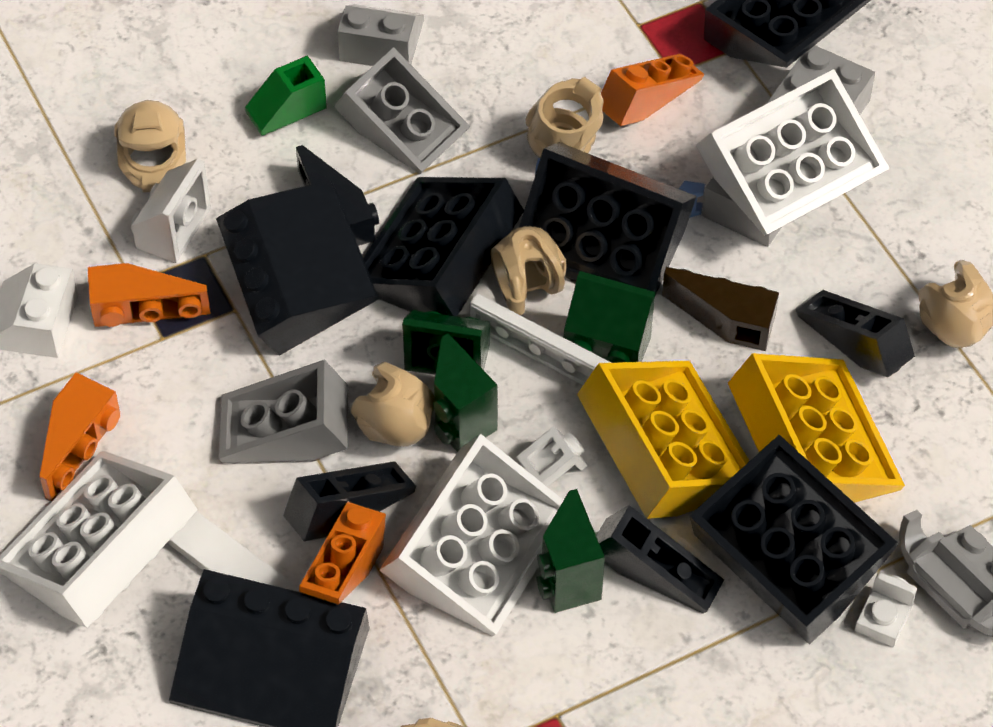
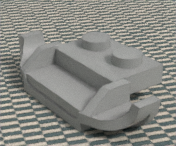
M918 510L904 515L900 524L899 541L901 552L909 565L907 573L964 630L972 626L983 634L993 637V546L971 525L947 537H944L940 532L927 537L921 528L922 514Z

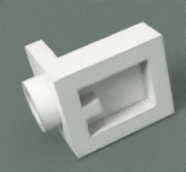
M554 426L516 456L523 467L547 487L574 465L581 471L588 466L580 456L585 449L571 432L565 436Z
M878 572L872 591L856 623L855 631L894 647L912 609L917 588L899 576H889Z

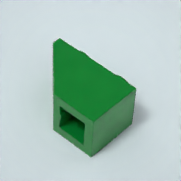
M308 55L274 69L245 106V112L262 136L326 109L325 79Z

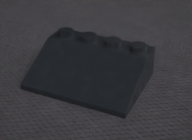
M716 0L705 9L704 40L731 58L787 68L871 0Z
M558 142L543 149L519 228L523 226L537 227L550 235L566 258L567 268L565 276L577 280L579 272L582 271L653 291L656 296L664 278L665 268L669 267L683 237L697 196Z
M417 177L363 257L379 300L410 312L412 310L423 312L435 311L442 315L457 317L492 263L491 249L514 229V226L524 212L507 179Z
M331 180L248 199L216 218L257 335L279 356L379 300L340 198Z
M780 435L773 439L689 516L694 535L809 645L841 616L898 546V542Z
M203 569L190 606L169 702L263 727H338L370 629L367 610L364 607L343 602L338 605L298 591Z

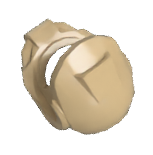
M586 77L561 81L548 88L529 110L525 119L526 126H528L527 140L533 153L541 158L545 147L558 142L589 153L591 146L595 142L596 132L603 122L602 108L604 100L601 96L602 88ZM560 100H573L580 103L586 109L589 120L587 122L582 116L570 110L554 108L553 104Z
M153 100L135 103L125 109L118 122L114 125V134L117 138L118 166L134 186L143 190V193L150 192L156 183L159 184L167 171L185 164L184 122L170 106ZM166 146L173 149L170 158L156 166L140 165L130 157L134 150L154 151Z
M532 226L514 229L491 249V262L494 274L509 310L523 315L525 312V300L529 291L543 289L551 295L563 291L565 285L564 276L566 275L567 268L566 258L554 240L543 229Z
M960 260L954 264L955 281L943 286H939L936 283H928L919 290V309L922 323L942 342L953 348L974 345L981 341L993 326V293L971 262Z
M387 362L375 365L372 376L376 380L377 385L367 395L359 396L354 400L351 408L353 417L362 432L371 441L396 447H408L416 444L425 437L430 428V421L434 410L433 402H435L433 392L416 376Z

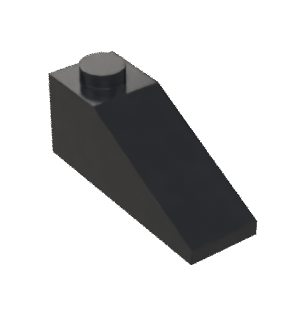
M297 146V167L304 186L331 180L334 183L358 246L374 242V226L379 224V216L374 203L368 204L362 189L305 146Z
M825 290L820 291L796 310L799 318L863 369L888 378L915 357L905 320L899 316Z
M395 461L297 477L283 516L304 542L326 538L347 502L380 512L414 493L417 486Z
M630 505L606 518L596 535L605 557L604 563L617 573L701 613L708 611L725 580Z

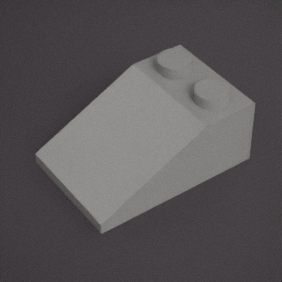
M394 47L350 86L333 106L359 134L419 174L470 128L468 123Z
M325 359L222 394L219 460L223 463L312 461L348 449V384Z

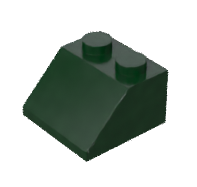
M580 271L568 311L563 338L611 363L642 362L651 339L655 292Z
M412 310L404 318L402 324L404 370L436 375L441 338L447 333L484 370L490 346L489 321H482L474 317L462 318L442 315L435 311L423 312Z
M447 333L441 338L434 381V430L443 444H450L458 452L462 446L479 434L486 438L497 431L498 385Z
M577 489L570 490L543 535L542 553L537 554L538 566L541 575L536 576L537 586L542 599L550 600L554 613L602 600L605 557Z

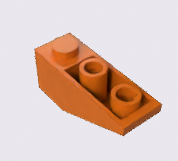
M681 54L611 69L601 92L604 100L602 111L619 126L643 121L701 81L704 73L694 66L690 58Z
M129 263L88 267L89 299L95 327H114L120 324L156 322L163 319L181 317L194 318L210 314L207 285Z
M77 372L56 396L52 404L39 476L45 498L53 501L57 494L72 482L75 471L84 460H89L93 456L100 439L107 431L114 429L120 418L116 391Z
M347 502L299 585V592L339 605L369 575L384 546L386 514Z

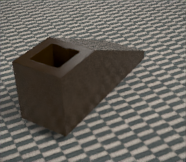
M665 268L662 288L663 297L728 343L766 351L776 316L779 292L768 290L762 286H750L733 282L726 278H715L697 274L686 269Z

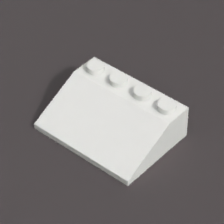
M834 69L715 130L696 144L714 179L764 236L889 169Z
M479 434L460 448L380 568V571L410 595L494 636L539 567L537 554L542 553L543 535L562 504L563 499L482 434Z
M101 451L0 555V573L63 618L88 628L93 621L103 614L104 609L118 594L131 584L133 578L147 563L158 555L162 547L177 532L183 529L186 522L198 509L174 475Z

